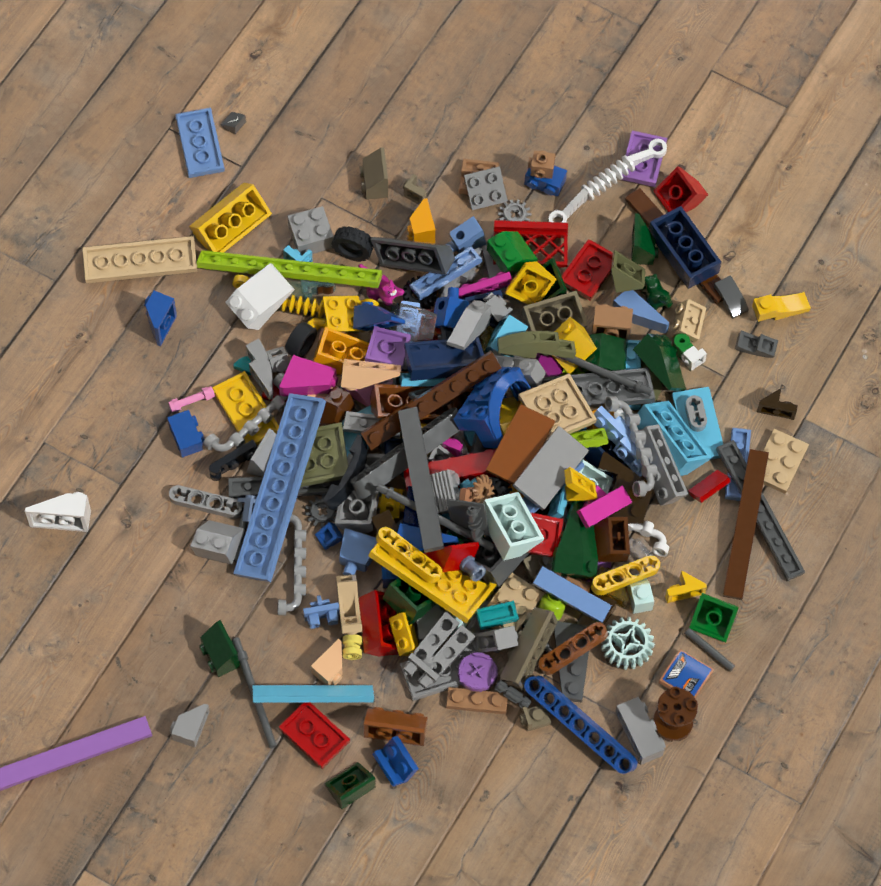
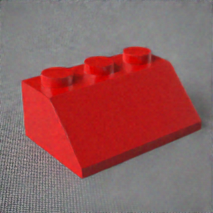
M373 590L358 598L364 653L378 657L399 655L389 618L398 613L382 599L385 592Z

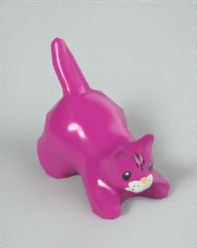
M362 264L358 265L359 268H367ZM383 274L378 288L366 287L369 299L377 301L381 298L387 306L392 305L395 297L404 294L403 289L395 286L393 281H389Z

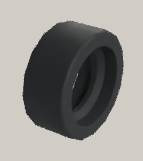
M306 322L298 324L286 342V352L291 356L295 355L303 358L316 339V328Z

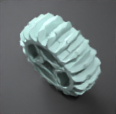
M621 617L619 623L614 620L612 621V626L608 624L606 627L608 636L601 643L603 644L601 650L605 652V658H610V664L617 662V668L622 664L625 670L628 668V665L634 670L636 664L641 667L643 661L648 662V656L653 654L652 649L655 644L652 641L654 636L649 635L651 632L650 628L644 629L646 626L645 622L641 625L638 624V618L635 622H631L630 617H628L627 621H624ZM628 631L626 634H620L619 632ZM635 634L641 638L643 644H640V641L635 639ZM629 638H631L630 643L626 646V649H624L626 642L629 640ZM612 642H614L615 645L620 648V653L615 650V648L612 645ZM628 653H637L631 656L627 655Z

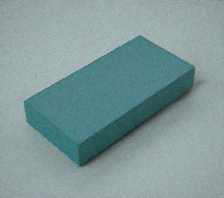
M514 601L479 608L475 612L480 630L519 621Z

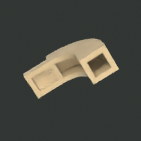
M356 575L336 576L342 634L355 635L362 632Z

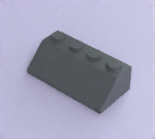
M387 237L371 238L381 266L446 275L455 260L450 245Z

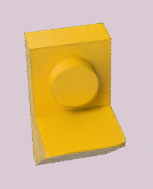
M571 467L564 470L567 501L597 499L595 482Z
M681 571L679 578L682 586L679 584L670 586L666 591L665 598L667 603L701 596V593L705 594L707 586L706 583Z

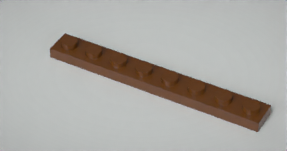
M489 351L360 432L369 449L372 450L402 431L398 411L417 407L419 418L422 419L500 370L501 366L493 352Z

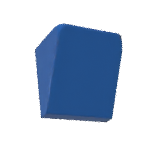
M328 522L315 534L324 550L343 540L342 533L334 523Z

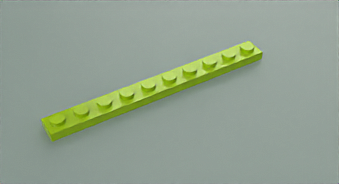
M201 250L197 260V268L257 274L271 263L284 278L378 288L382 278V270L205 250Z

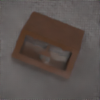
M606 517L595 524L594 532L598 562H627L630 555L628 517Z

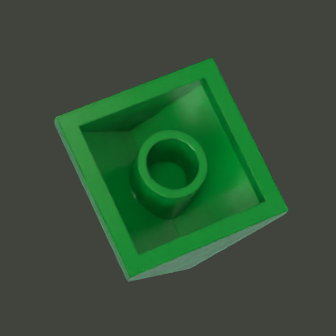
M701 593L689 628L726 642L739 607Z

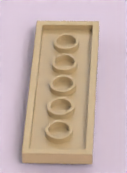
M194 236L83 247L86 283L198 272Z

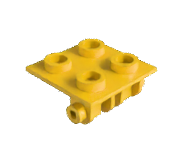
M359 296L322 297L326 322L323 324L324 329L326 326L339 332L362 331L353 328L354 306L360 305Z

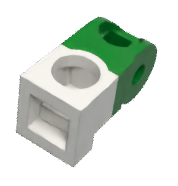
M683 333L675 336L673 347L675 348L676 355L690 371L706 362L707 353L703 348L697 350L690 343L689 336Z

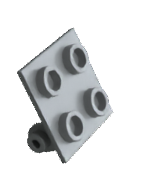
M500 166L464 175L472 210L508 202Z

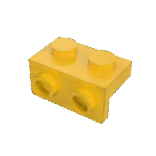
M401 612L389 618L399 656H409L417 649L419 643L413 624L409 625L406 613Z

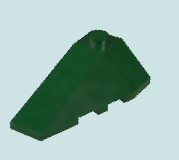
M573 501L566 518L567 525L559 536L561 541L553 552L551 571L571 578L582 580L594 579L597 576L598 567L594 525L586 529L576 512L582 509L585 501Z

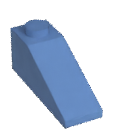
M634 290L625 291L614 299L613 307L625 306L633 309V324L664 334L668 332L669 322Z

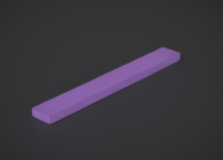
M146 716L1 767L0 791L151 737L152 733Z

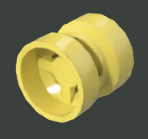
M356 634L343 636V658L348 660L362 658V650L360 649L363 641L362 636Z

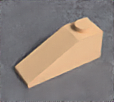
M344 359L341 387H345L347 390L362 389L398 377L401 373V365Z

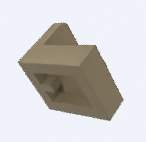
M413 174L403 184L404 197L420 204L423 199H426L427 191L421 186H416L417 176Z
M542 705L529 709L526 706L522 707V713L519 714L522 726L526 725L527 731L551 725L547 709Z

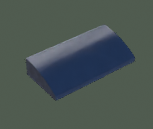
M479 337L465 350L447 345L448 339L404 343L410 380L417 381L450 377L484 355Z

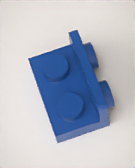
M398 736L392 737L383 749L373 753L374 758L392 786L408 782L419 769Z

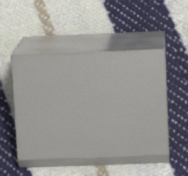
M270 428L250 460L246 472L250 475L264 476L276 438V433Z

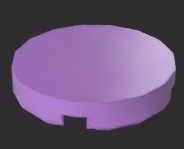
M479 652L471 653L461 659L459 663V681L466 689L481 692L487 690L494 685L497 678V666L489 655Z

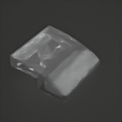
M400 303L398 316L405 320V324L397 325L396 331L411 334L410 342L433 341L437 314L416 306Z

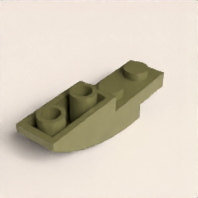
M526 331L497 339L498 353L533 359L536 358L537 353L572 359L576 355L574 341L559 339L558 332Z

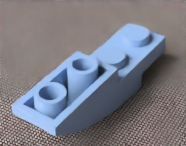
M603 406L599 407L594 413L597 419L594 425L598 428H605L608 439L616 445L613 451L633 472L641 477L642 464L636 457V446L630 439L631 431L629 426L625 424V420L621 416L615 419Z

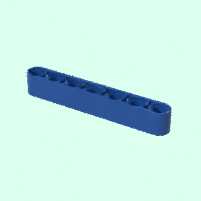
M533 676L526 679L524 687L527 693L616 771L626 774L636 769L638 762L635 756L542 676ZM534 680L539 683L538 690L533 688ZM549 693H551L554 696L553 703H550L548 701L547 697ZM564 706L569 709L568 716H565L562 712ZM579 719L584 722L583 729H580L577 725ZM594 732L599 735L597 743L592 738ZM609 745L614 748L613 756L609 755L607 751ZM624 759L629 761L630 766L628 769L624 768L622 764Z

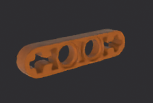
M600 622L593 623L542 656L539 660L541 671L546 675L554 674L602 643L608 636L605 625ZM598 629L602 634H596L595 630ZM588 634H590L593 641H590L589 637L587 636ZM586 639L587 644L584 647L576 646L578 640ZM569 650L570 655L567 658H561V651ZM554 656L557 657L559 663L556 662V660L554 659ZM545 663H551L552 667L548 668Z

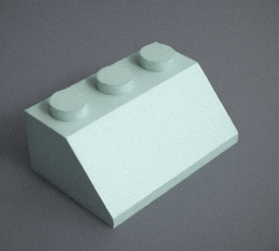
M519 492L484 500L489 535L503 560L520 557L544 540Z

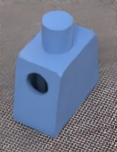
M474 216L450 231L451 241L445 244L450 245L452 251H457L458 254L469 247L475 250L487 245L484 232Z
M345 528L339 555L340 564L345 566L343 571L345 576L355 575L356 570L367 571L373 561L368 555L377 544L375 537Z

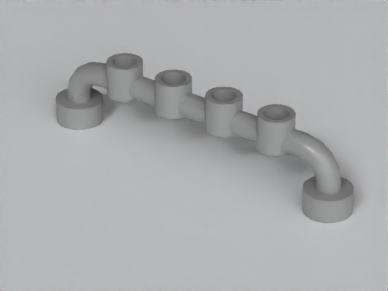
M283 372L279 373L273 380V384L278 389L285 375ZM276 396L266 408H262L255 418L247 421L238 433H234L225 444H219V438L212 433L204 440L203 445L208 450L214 449L220 452L228 451L233 446L236 448L241 447L245 443L243 438L247 434L254 436L259 431L257 426L262 421L265 424L269 423L273 418L271 413L275 409L280 412L285 408V400H287L288 396Z
M608 396L605 399L606 410L608 412H615L618 408H621L625 413V424L630 428V439L635 443L636 457L641 461V472L647 479V483L645 481H635L633 483V494L636 497L645 496L654 487V476L657 475V466L649 463L648 459L651 458L652 451L649 447L644 448L642 442L646 440V433L643 430L638 431L637 425L640 424V415L633 414L630 406L626 402L618 400L616 396Z
M294 514L290 518V522L294 524V600L290 604H286V600H278L277 614L286 616V612L297 609L301 604L302 596H306V584H302V578H306V566H302V559L306 560V548H302V541L306 542V530H302L301 521Z

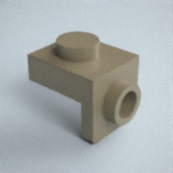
M534 554L524 558L522 561L529 581L535 580L542 566L546 568L541 555Z

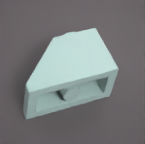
M647 578L627 586L633 614L653 610L654 598Z

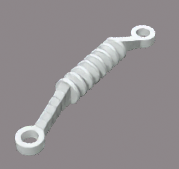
M654 139L650 142L649 149L646 151L644 150L630 156H622V161L617 160L616 165H610L611 170L606 168L604 170L605 174L599 173L600 179L595 176L593 177L594 183L589 180L587 182L588 187L583 184L581 192L563 211H553L549 215V222H553L555 217H561L563 219L562 222L567 223L570 215L587 200L593 201L594 195L600 196L599 190L605 192V186L611 188V182L616 184V177L622 180L623 175H629L628 170L633 172L635 166L651 158L663 157L667 152L665 141ZM661 146L663 149L657 152L653 150V147Z

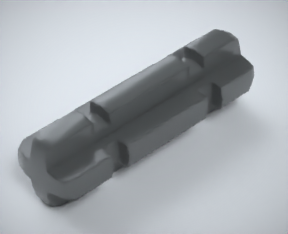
M499 680L496 683L495 690L499 693L503 692L505 697L515 704L519 703L518 706L521 708L529 707L531 700L528 697H523V694L509 685L508 687L507 683L503 680Z

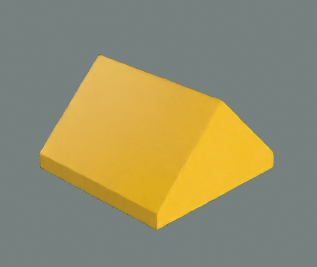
M537 261L525 262L505 290V293L530 305L542 301L555 283L556 278Z

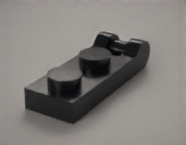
M252 439L213 462L209 466L210 478L213 481H219L225 472L236 469L246 460H251L257 450L254 440Z

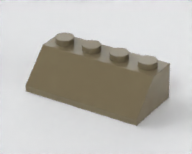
M534 608L532 613L529 612L526 616V625L518 633V646L510 649L507 656L509 660L499 671V679L505 681L507 686L510 685L516 690L524 692V683L526 679L532 676L558 623L554 612L550 610Z

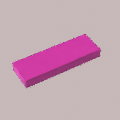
M621 486L576 512L587 529L631 504L632 501L624 486Z

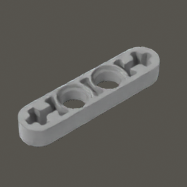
M180 485L173 486L169 491L170 501L175 505L232 519L240 517L243 511L242 504L237 502V499ZM181 492V496L175 498L174 494ZM194 496H200L202 501L194 504L191 499ZM217 500L221 505L218 508H212L210 503ZM237 506L238 510L231 512V508Z

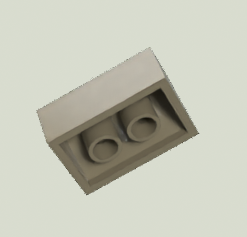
M577 291L523 306L521 311L524 323L528 326L527 331L554 332L569 317L573 318L583 327L589 326Z

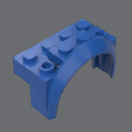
M501 367L500 370L477 383L454 417L458 429L475 431L484 448H498L503 438L499 416L501 403L507 389L510 388L517 401H519L518 395L532 389L519 367Z

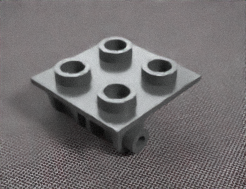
M447 499L450 521L471 531L470 538L474 542L480 541L483 535L489 536L484 503Z

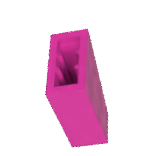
M293 355L279 386L280 396L287 397L289 393L298 395L329 394L332 387H335L338 383L339 377L336 376V369Z

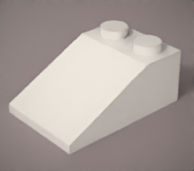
M270 263L237 288L225 303L247 328L259 330L295 289Z
M74 492L73 494L67 493L25 508V513L30 527L88 532L91 508L87 495L81 492Z

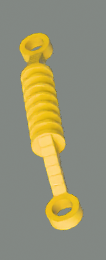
M236 275L232 285L237 289L250 278L245 275ZM292 295L290 299L287 298L281 304L283 312L286 307H289V313H292L293 309L296 308V313L299 314L301 309H303L304 316L307 315L308 311H311V317H314L316 312H318V318H321L323 313L325 314L323 300L318 305L317 299H314L311 304L309 297L303 302L302 296L296 301L295 295ZM373 299L360 300V305H362V302H372L373 305L380 307V304Z

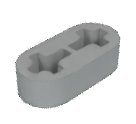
M692 395L686 400L685 410L690 428L693 431L700 432L706 427L707 417L702 399L699 396ZM691 402H694L695 405H697L696 411H694L693 405H691ZM696 416H698L699 422H701V425H698L697 422H695Z

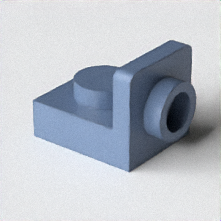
M245 495V498H238L237 502L244 503L242 521L250 522L257 496Z

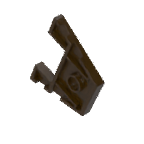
M603 452L598 469L617 475L612 491L624 486L632 501L631 504L608 517H628V524H643L653 488L645 496L636 497L633 494V483L635 481H645L647 483V481L608 453Z

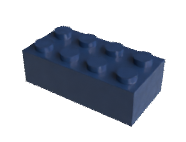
M682 206L650 222L649 231L655 239V244L687 289L720 272L721 260Z

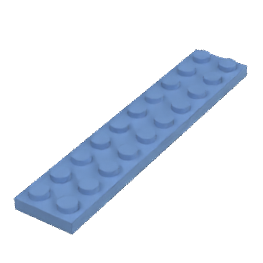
M289 393L233 573L236 576L271 582L326 404L323 398Z

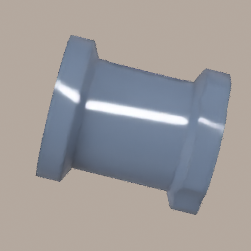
M467 556L460 564V569L463 572H467L474 582L480 580L485 575V567L477 564L473 556Z

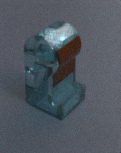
M300 279V286L305 301L307 297L312 301V296L322 293L332 294L336 289V283Z

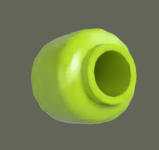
M547 593L542 596L538 608L554 612L558 621L563 616L566 603Z

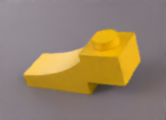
M804 292L787 296H772L770 294L755 298L752 303V308L758 322L771 318L779 320L809 312L811 309Z

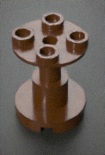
M674 686L663 692L659 697L653 720L657 727L656 733L663 740L669 742L681 741L691 733L693 720L697 714L698 702L689 691Z

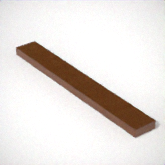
M641 188L625 198V201L641 216L648 227L651 221L664 215ZM717 274L699 283L716 304L723 301L714 287V284L721 280Z
M753 449L749 451L723 597L743 599L769 452Z

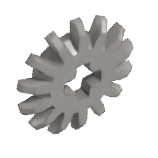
M510 200L509 205L507 202H504L505 208L500 206V210L503 212H498L499 216H503L499 220L530 221L529 218H526L531 216V213H527L530 207L524 208L526 203L524 202L521 205L519 204L520 200H517L516 203ZM516 211L519 212V213H518V216H519L518 218H517V217H514V218L511 217L512 214H511L510 212H514V213H515Z

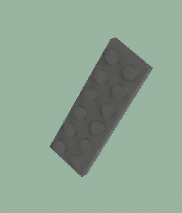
M649 368L611 371L635 382H643V385L653 389ZM596 373L571 375L591 409L601 406L605 408V399L608 396H616L618 400H622L628 405L655 403L654 390L649 396L642 392L637 393L630 387ZM561 376L544 377L541 385Z

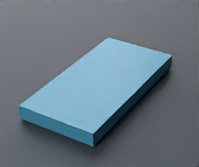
M709 387L673 392L671 396L674 408L689 428L685 410L686 400L692 395L699 396L702 399L707 417L706 427L700 432L693 431L692 429L691 431L710 454L711 459L720 458L716 448L723 445V440ZM691 402V405H693L694 411H696L697 405H695L694 402ZM696 416L695 422H697L698 425H701V422H699L698 416Z

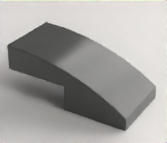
M731 275L714 284L715 289L724 301V307L732 319L749 311L746 301Z
M741 330L738 334L735 350L751 355L773 358L778 340L763 334L758 337Z

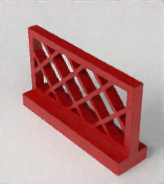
M494 220V236L503 231L519 232L521 237L528 240L526 242L527 245L531 243L536 248L533 252L535 255L541 252L546 257L542 261H537L539 264H545L559 252L564 257V261H556L557 266L567 267L568 223ZM537 237H542L546 242L539 246L534 240ZM555 238H564V243L559 247L552 241ZM548 244L555 249L551 254L543 250Z

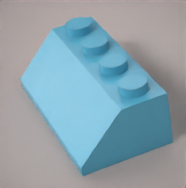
M670 401L644 404L637 413L640 415V424L637 425L639 431L646 426L659 424L681 476L688 475L712 458Z

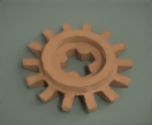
M480 475L481 479L477 477V482L473 483L472 499L477 503H483L484 500L492 498L491 495H495L492 492L494 485H492V480L487 475Z

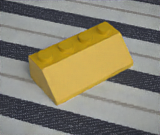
M242 183L193 222L189 228L208 251L224 253L272 213L254 184Z

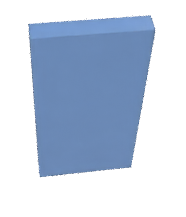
M211 108L175 114L189 178L225 172Z

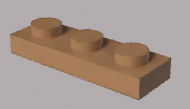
M448 687L446 709L506 714L508 698L503 695V692H475L469 689Z

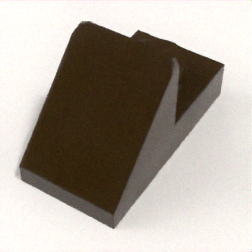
M780 388L759 401L757 413L794 420L798 405L788 401L780 402Z

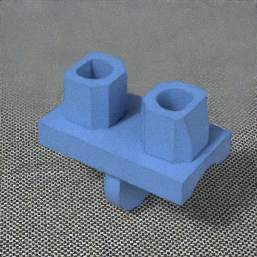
M317 595V601L310 602V608L303 609L304 619L307 621L310 629L320 627L319 619L326 617L328 625L338 624V615H340L338 602L330 604L329 599L322 600L321 595Z

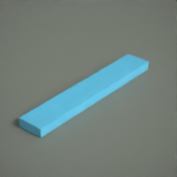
M253 685L252 689L254 703L374 702L373 685Z

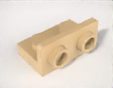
M687 299L679 303L675 309L676 316L671 325V336L675 338L676 335L683 333L689 336L691 341L696 342L700 338L706 307Z

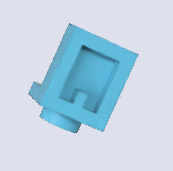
M288 245L283 249V258L286 260L312 262V251L308 250L301 255L297 249H293Z

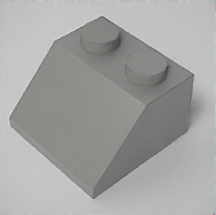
M208 520L196 530L190 547L198 557L232 565L245 529Z

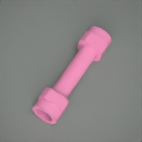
M211 386L202 388V392L180 400L177 398L172 399L168 404L172 413L182 410L181 407L202 399L210 400L215 397Z

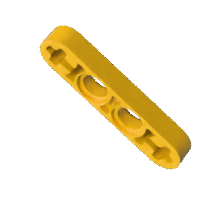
M382 527L378 531L376 542L427 582L436 583L439 581L442 575V568L392 529ZM402 546L406 552H400L396 547ZM412 558H418L421 564L414 563Z
M647 556L597 575L592 581L591 590L596 595H605L657 574L661 564L660 560L655 556ZM636 569L638 570L639 575L634 576L629 572V570ZM612 576H620L622 578V582L614 581ZM597 583H599L600 585H603V584H605V585H604V587L602 588V586H597Z

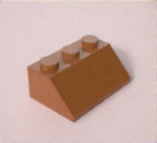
M380 707L368 708L364 720V738L390 741L392 737L398 736L402 743L424 746L428 717L421 713H413L411 715L405 714L400 710H393L391 712L384 711Z

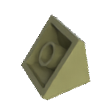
M614 250L611 271L616 293L643 289L646 269Z

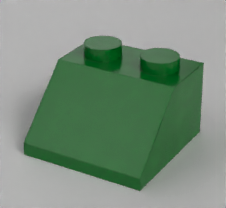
M503 231L487 240V252L500 270L506 273L510 272L511 276L519 272L525 262L538 261L519 232Z

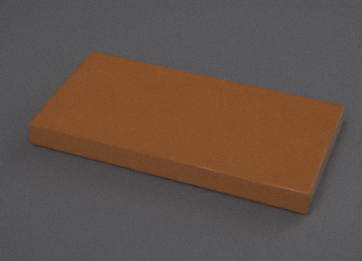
M520 404L486 468V472L513 485L544 445L555 424V420Z

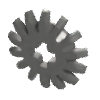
M322 495L320 500L315 496V502L309 501L312 506H306L305 508L310 511L305 513L306 516H311L308 521L315 520L314 526L321 522V528H323L324 522L326 524L329 520L335 522L333 517H336L337 513L335 511L338 509V507L334 510L328 508L323 501L325 495ZM319 508H321V509L327 508V510H326L327 515H324V514H322L321 516L318 515V514H319V510H318V509H319Z

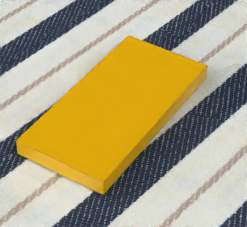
M245 371L212 387L215 397L237 433L247 421L255 418L262 408L267 407ZM274 417L267 424L263 421L257 425L259 431L254 436L247 434L243 438L245 439L244 444L253 439L256 445H259L269 428L277 434L279 425Z

